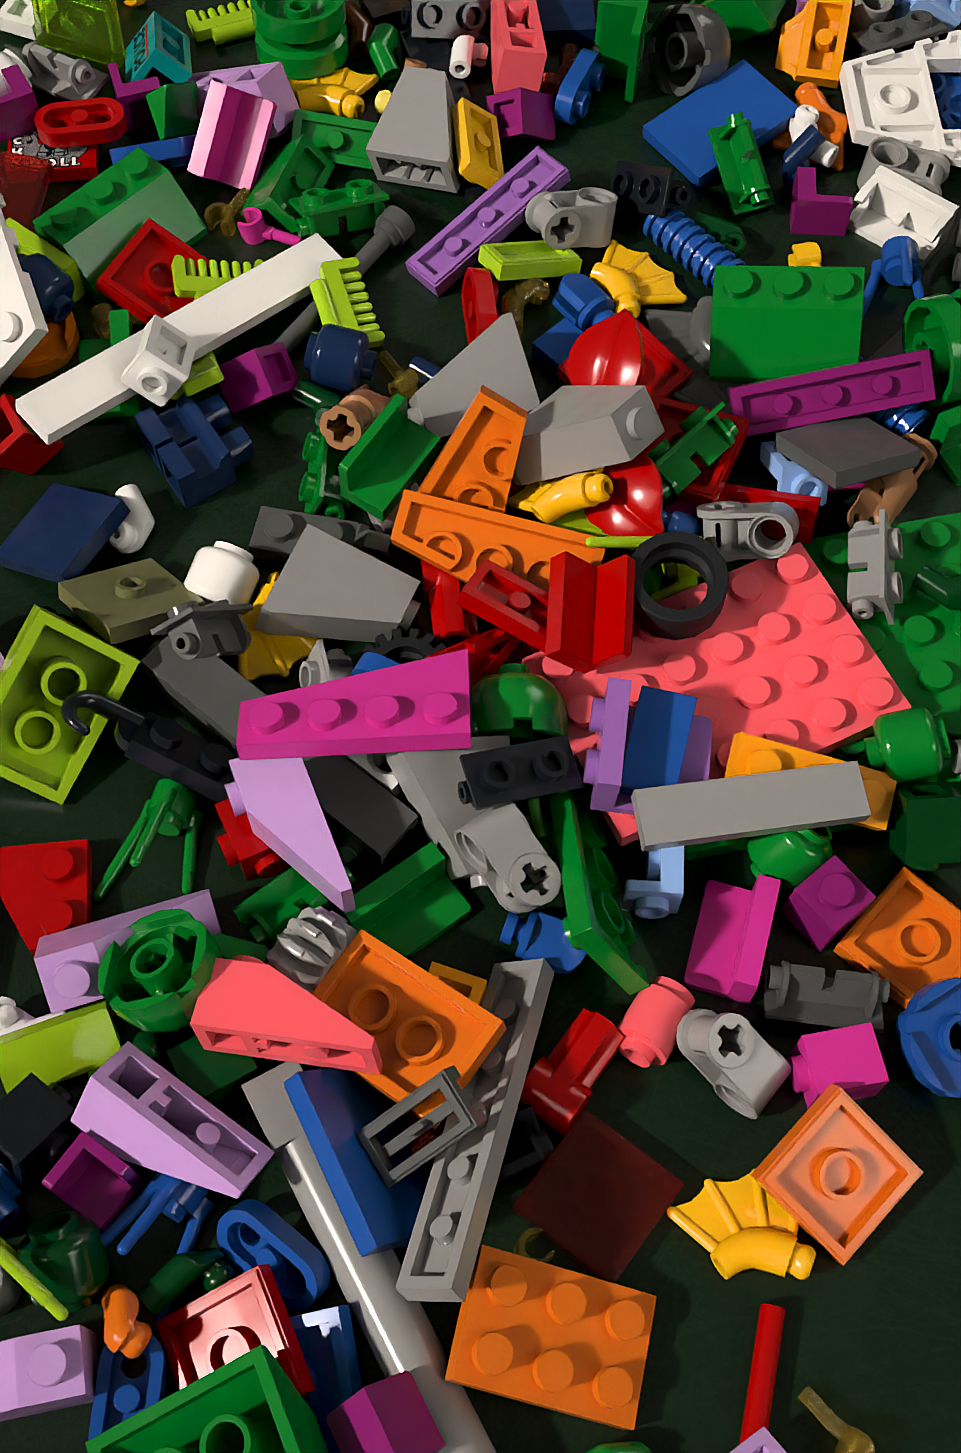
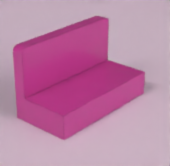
M211 80L187 172L252 192L258 178L275 117L276 103Z
M758 874L752 890L714 880L707 882L683 978V985L685 987L746 1004L750 1003L760 980L781 884L780 879Z

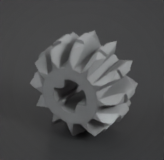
M321 906L316 908L307 907L301 911L297 919L292 918L288 921L287 928L282 934L276 935L277 942L267 952V959L269 960L267 964L312 994L355 938L356 929L348 925L345 918L332 910L329 912Z

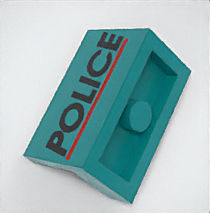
M153 11L125 50V81L128 83L142 80L154 67L175 83L187 82L192 76L189 37L157 12Z

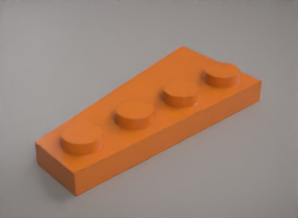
M406 489L403 491L390 537L392 544L465 583L469 581L486 558L548 593L551 557L567 551L597 567L602 565L606 551L605 547H588L585 544V540L588 537L596 536Z

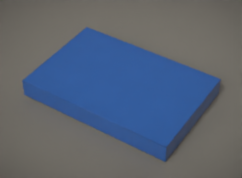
M743 59L726 70L718 78L702 86L643 126V138L699 189L720 175L707 133L708 129L727 125V117L743 112L745 119H750L751 127L759 148L789 128L790 119L795 117V111L798 106Z
M327 1068L296 1072L283 1082L284 1088L361 1257L408 1245L427 1186L428 1177L423 1167H421L401 1182L387 1188L355 1134L393 1106L390 1098L349 1070ZM399 1120L376 1138L380 1145L384 1146L405 1131ZM410 1143L389 1158L395 1168L416 1152Z

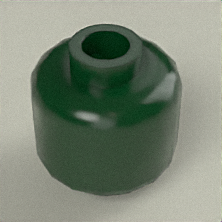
M61 1210L37 1219L28 1227V1235L20 1242L17 1250V1259L68 1310V1314L84 1309L93 1302L95 1298L94 1293L101 1289L109 1277L110 1265L99 1227L92 1219L78 1216L73 1210ZM27 1292L28 1297H29L30 1300L34 1303V1305H36V1306H38V1307H41V1308H45L44 1306H41V1305Z

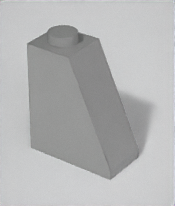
M404 67L365 149L377 180L452 193L458 192L460 188V175L451 110L455 105V101L445 71L431 68Z
M512 312L501 315L415 392L409 400L408 418L439 436L441 443L449 440L482 385L528 411L527 415L540 405Z
M563 385L527 415L513 474L515 484H531L634 459L665 431L646 386Z
M307 524L261 608L255 629L264 634L375 642V637L383 633L389 641L392 639V629H397V627L405 631L409 629L421 603L412 599L421 581Z
M509 735L471 737L472 748L386 753L387 763L413 811L419 815V822L430 842L432 841L446 858V871L450 879H470L471 889L489 888L478 871L465 859L455 841V831L485 810L476 811L471 803L462 804L460 801L458 783L465 781L466 777L459 757L464 754L510 746Z

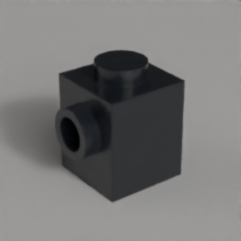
M31 1072L0 1100V1168L23 1188L46 1165L54 1167L76 1139L77 1126L70 1120L77 1106L74 1099L62 1086L55 1082H51L47 1086Z

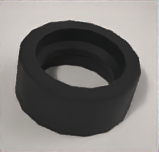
M679 531L656 534L642 542L631 556V558L635 559L633 620L638 627L655 637L670 640L692 638L710 628L722 611L728 590L729 573L722 555L713 544L696 534ZM673 562L687 565L699 572L706 581V597L701 604L694 608L677 610L663 607L653 601L645 592L643 583L646 573L658 564Z

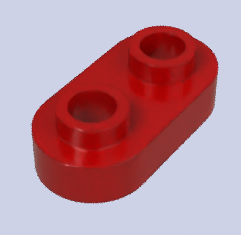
M107 97L50 103L40 108L34 118L40 140L45 145L53 148L112 143L121 138L127 130L123 106L117 100Z
M468 267L464 275L462 308L468 345L502 315L497 314L496 309L498 281L491 278L488 268Z

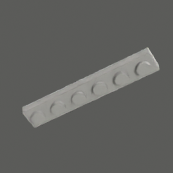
M545 958L494 963L481 1007L503 1020L507 1029L466 1086L474 1099L469 1101L475 1112L481 1109L488 1121L434 1159L395 1287L408 1301H465L555 973ZM455 1113L447 1117L443 1133L460 1122Z

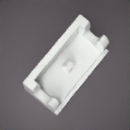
M880 165L876 169L875 174L864 184L854 198V201L858 202L859 205L851 212L847 229L880 247L888 239L895 236L911 237L918 244V265L923 268L948 239L959 206Z

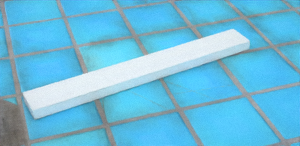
M315 233L162 319L197 341L193 361L311 294L309 285L314 280L321 279L319 269L322 262L343 258L318 233ZM144 329L16 399V412L49 445L138 394L121 382V376L137 355Z

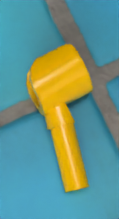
M805 242L792 245L794 253L788 255L789 266L822 267L821 251L817 243Z

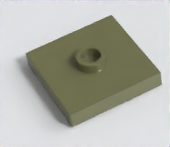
M152 558L58 582L59 599L110 645L151 634L150 630L169 619L167 612L177 605L189 601H197L199 606H205V601L189 591L181 581Z

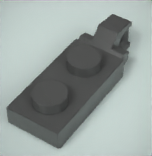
M261 506L248 546L249 552L254 556V559L286 564L306 525L310 524L390 565L393 554L391 535L370 530L371 527L368 525L359 524V522L267 506Z

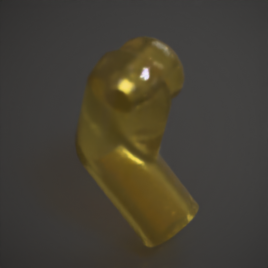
M540 277L520 279L503 295L501 314L512 312L518 334H521L523 331L525 306L529 302L534 305H541L543 300H547L550 293L549 284L544 280H540Z

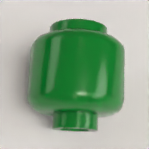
M922 706L877 716L873 723L874 736L863 738L870 768L875 770L882 768V771L886 772L891 779L897 781V784L935 777L942 771L943 760L951 759L949 740L942 717L940 715L932 717L931 713Z
M829 827L750 837L747 851L753 862L750 865L751 872L756 879L758 874L780 879V888L793 891L832 857V846L830 844L832 833Z

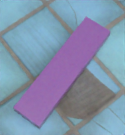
M537 146L405 262L408 272L439 297L465 274L468 267H473L479 262L480 245L500 243L525 221L527 204L535 195L545 191L556 192L564 187L571 180L569 170Z

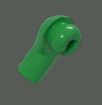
M389 23L376 25L366 43V47L382 81H390L401 72L392 53L399 42V33L395 26Z

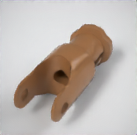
M367 384L357 388L343 398L339 404L322 414L320 431L325 437L326 442L339 450H348L351 446H354L395 395L390 398L369 390Z
M905 433L900 436L921 449L919 465L868 480L847 514V524L850 529H853L855 524L854 516L856 517V522L868 521L870 517H873L874 523L879 524V509L884 508L890 525L892 524L896 516L901 513L917 490V480L922 472L931 469L935 463L938 454L930 441L915 433Z

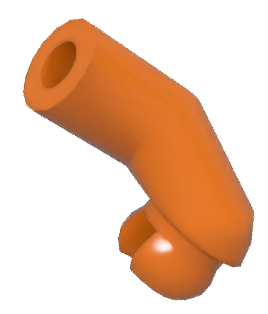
M114 1284L106 1289L101 1298V1305L104 1309V1343L113 1354L119 1350L125 1357L134 1359L139 1357L147 1346L152 1335L151 1327L145 1322L136 1320L139 1311V1301L136 1294L126 1285Z

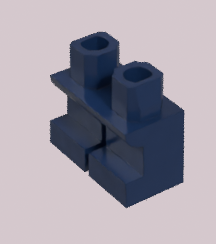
M183 393L178 398L176 407L157 415L152 407L134 415L143 447L162 475L165 476V479L186 509L235 483L237 479L234 467L254 456L252 441L242 426H238L220 436L217 434V430L232 423L227 405L218 393L196 403L191 396L186 397L185 393Z

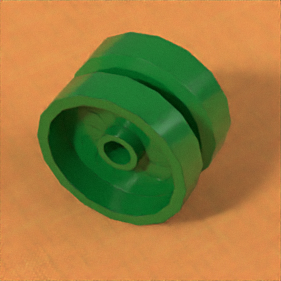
M345 0L250 1L253 25L256 28L257 59L260 64L281 61L288 79H314L337 70L348 58L349 47L347 26L345 24Z
M961 288L955 290L952 294L938 293L916 299L908 306L903 319V353L920 349L930 350L936 399L925 402L936 407L961 401Z

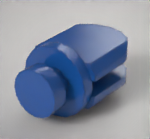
M569 273L563 276L558 287L559 291H557L552 305L584 332L594 324L615 315L613 312L614 302L588 276L578 273Z
M541 908V910H531L526 921L520 918L521 914L509 911L499 941L508 945L511 944L512 940L519 942L515 954L516 957L523 960L545 958L557 974L572 972L581 964L587 953L583 949L576 950L569 942L563 928L562 921L564 916Z

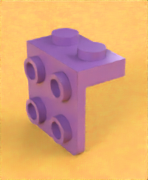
M609 677L604 698L593 697L589 731L598 732L597 749H587L583 783L593 784L590 809L634 815L631 796L619 793L623 760L636 712V707L629 706L632 680ZM693 715L678 784L709 780L713 725L710 719L705 716Z

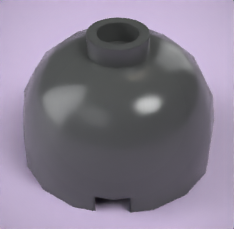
M695 3L669 5L659 13L650 37H656L655 52H649V65L653 79L661 91L666 94L674 93L677 96H689L702 86L721 76L728 69L731 57V38L726 23L718 13L704 5Z

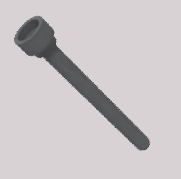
M390 205L375 221L374 236L354 256L359 260L356 271H359L362 275L387 248L393 249L403 246L414 234L415 225L410 216L401 208ZM314 300L274 342L283 341L288 355L321 321Z

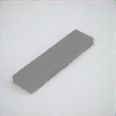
M858 761L635 789L631 795L642 851L863 822L871 816Z

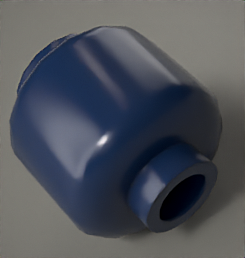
M43 254L18 255L22 272H27L30 275L46 324L52 321L55 323L62 322L68 317L74 307V301L71 299L74 292V283L71 277Z
M325 324L319 333L312 331L304 357V369L310 370L311 379L317 385L344 392H353L359 388L362 379L371 381L375 370L377 352L369 350V337L363 331L335 324Z

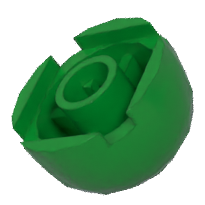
M518 663L500 665L497 667V674L483 677L470 688L471 737L509 735L510 746L567 735L568 738V715L562 694L558 687L541 675L529 673V666Z
M182 909L159 910L131 924L129 927L133 930L134 934L126 939L121 947L115 940L108 947L98 969V989L115 1013L129 1024L143 1031L165 1033L190 1026L198 996L211 979L216 958H223L217 942L201 921L195 920L190 912Z

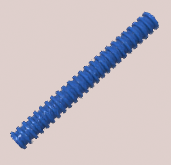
M666 208L665 217L649 214L643 226L644 236L653 239L654 244L658 247H663L666 254L673 256L677 263L683 264L684 269L692 272L696 279L703 280V284L707 288H713L715 265L746 266L743 260L736 259L732 251L726 250L722 243L716 242L715 237L708 233L706 234L705 229L696 225L694 220L686 217L685 213L679 209ZM859 355V362L863 361V358ZM919 403L863 414L869 419L873 418L874 422L898 436L905 433H915L921 436L928 426L931 417L927 409L918 410Z

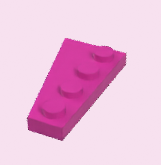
M468 648L240 702L236 740L239 759L256 760L472 748Z

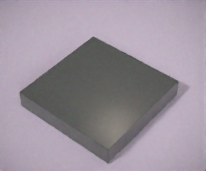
M863 414L813 423L776 433L775 449L779 453L834 489L914 468L919 465L921 449Z

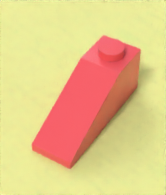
M491 0V78L494 94L519 87L539 92L547 50L536 0Z
M246 955L234 956L232 960L216 958L211 979L198 996L190 1022L204 1050L381 1075L383 1062L375 1038L278 970L257 958Z

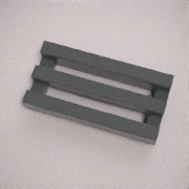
M454 1065L443 1069L355 1133L387 1188L401 1182L488 1121L481 1109L475 1112L469 1101L474 1099L469 1088L466 1087L461 1090L456 1081L461 1075ZM440 1090L447 1099L444 1103L384 1146L380 1145L376 1138L378 1135ZM451 1114H456L460 1121L404 1162L395 1168L393 1167L389 1158Z

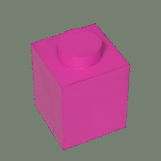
M871 1022L802 1035L791 1051L792 1056L788 1057L787 1060L792 1069L789 1077L793 1089L796 1093L803 1092L807 1109L812 1106L831 1083L840 1086L853 1100L876 1096L889 1082Z

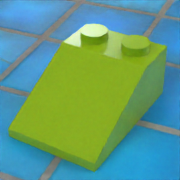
M34 604L0 669V777L62 805L108 719L92 711L78 710L77 715L80 720L90 727V733L87 736H83L72 730L65 723L61 714L62 702L71 693L81 690L97 691L119 700L140 660L122 648L110 645L106 640Z

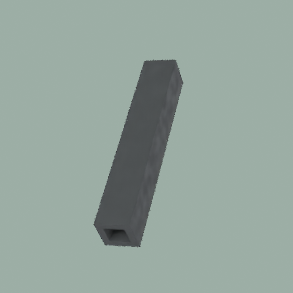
M169 635L157 639L148 648L145 657L140 660L149 686L217 742L238 755L236 740L240 702L267 695L216 655L209 658L185 660L173 650ZM343 755L302 757L331 834L381 875L391 870L420 839L419 815Z

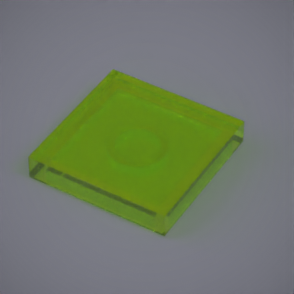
M32 0L37 42L39 45L103 64L116 62L117 67H122L126 54L116 0Z

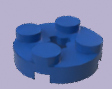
M961 978L940 979L925 985L911 998L906 1010L896 1020L895 1031L900 1039L902 1055L913 1076L937 1096L961 1098V1050L959 1048H952L949 1040L952 1026L961 1028Z

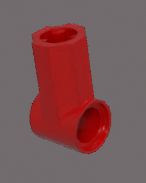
M420 559L424 600H429L432 633L436 637V647L443 643L448 648L479 634L477 615L457 605L461 590L466 583Z
M583 1008L566 1033L563 1034L560 1042L549 1057L545 1058L543 1056L526 1076L519 1105L523 1107L531 1104L535 1116L564 1137L586 1107L593 1094L591 1088L619 1050V1046L625 1036L619 1032L614 1023L603 1015Z

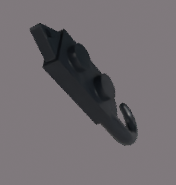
M81 690L74 692L62 702L61 714L63 719L77 733L83 736H87L90 733V727L80 720L77 711H92L116 723L114 729L115 741L125 751V757L217 803L228 799L224 785L234 782L229 760L239 756L232 753L225 746L212 743L184 729L180 724L171 719L162 718L151 711H148L146 715L107 694L97 691Z

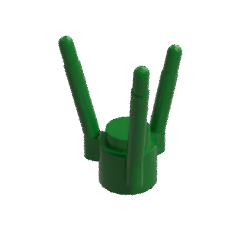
M160 779L157 782L151 799L146 800L138 821L95 889L93 898L96 901L104 898L130 856L129 863L132 867H138L141 864L157 833L166 836H177L181 829L186 830L181 889L183 894H191L196 866L198 831L204 818V814L195 809L199 794L171 779Z

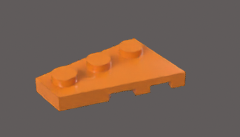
M482 385L417 492L504 514L528 411Z

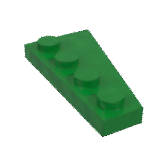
M583 783L585 787L581 790L544 797L545 803L552 814L554 828L549 831V837L558 855L561 873L560 892L566 904L567 916L563 918V928L571 945L576 950L583 949L630 996L650 987L645 968L641 965L637 966L629 956L627 946L636 943V937L631 921L626 917L623 918L618 904L612 897V895L622 890L616 871L613 870L609 859L601 850L608 843L598 810L590 809L591 793L586 784Z

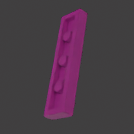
M920 349L727 388L731 414L749 419V432L747 436L936 399L929 349Z

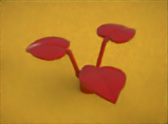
M621 311L589 327L576 339L568 357V374L572 385H639L643 371L644 354L641 332L633 314L628 311ZM639 453L631 461L605 466L602 473L611 479L613 493L608 494L610 496L608 501L599 503L594 507L584 508L585 515L590 523L602 529L603 533L610 536H654L665 533L662 516L663 483L660 472L651 458ZM512 478L508 497L519 492L524 485H516Z

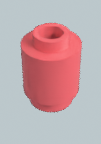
M664 976L655 977L652 983L649 984L650 987L638 992L617 1026L619 1032L625 1036L619 1046V1051L626 1059L640 1067L647 1068L650 1064L664 1065L677 1045L676 1033L678 1024L695 1003L693 995L687 988L677 981Z

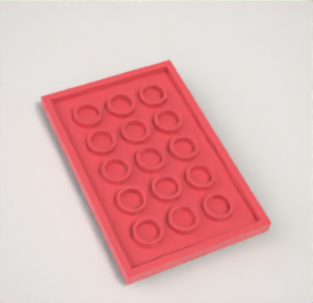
M801 542L792 545L787 553L779 558L758 559L728 572V590L721 613L710 628L695 637L681 640L655 637L638 627L633 620L632 653L628 658L585 674L546 657L542 651L522 658L521 664L529 666V673L541 675L558 687L562 694L568 715V741L582 779L587 749H597L598 732L589 731L593 697L604 698L609 677L632 680L629 706L637 707L642 685L697 697L693 715L705 716L710 719L713 725L709 780L724 778L733 737L736 733L743 732L826 755L872 734L873 723L877 716L911 708V705ZM703 582L657 603L663 607L677 610L694 608L701 604L706 597L707 583ZM585 783L589 792L592 794L593 784ZM601 811L620 847L639 839L635 815Z

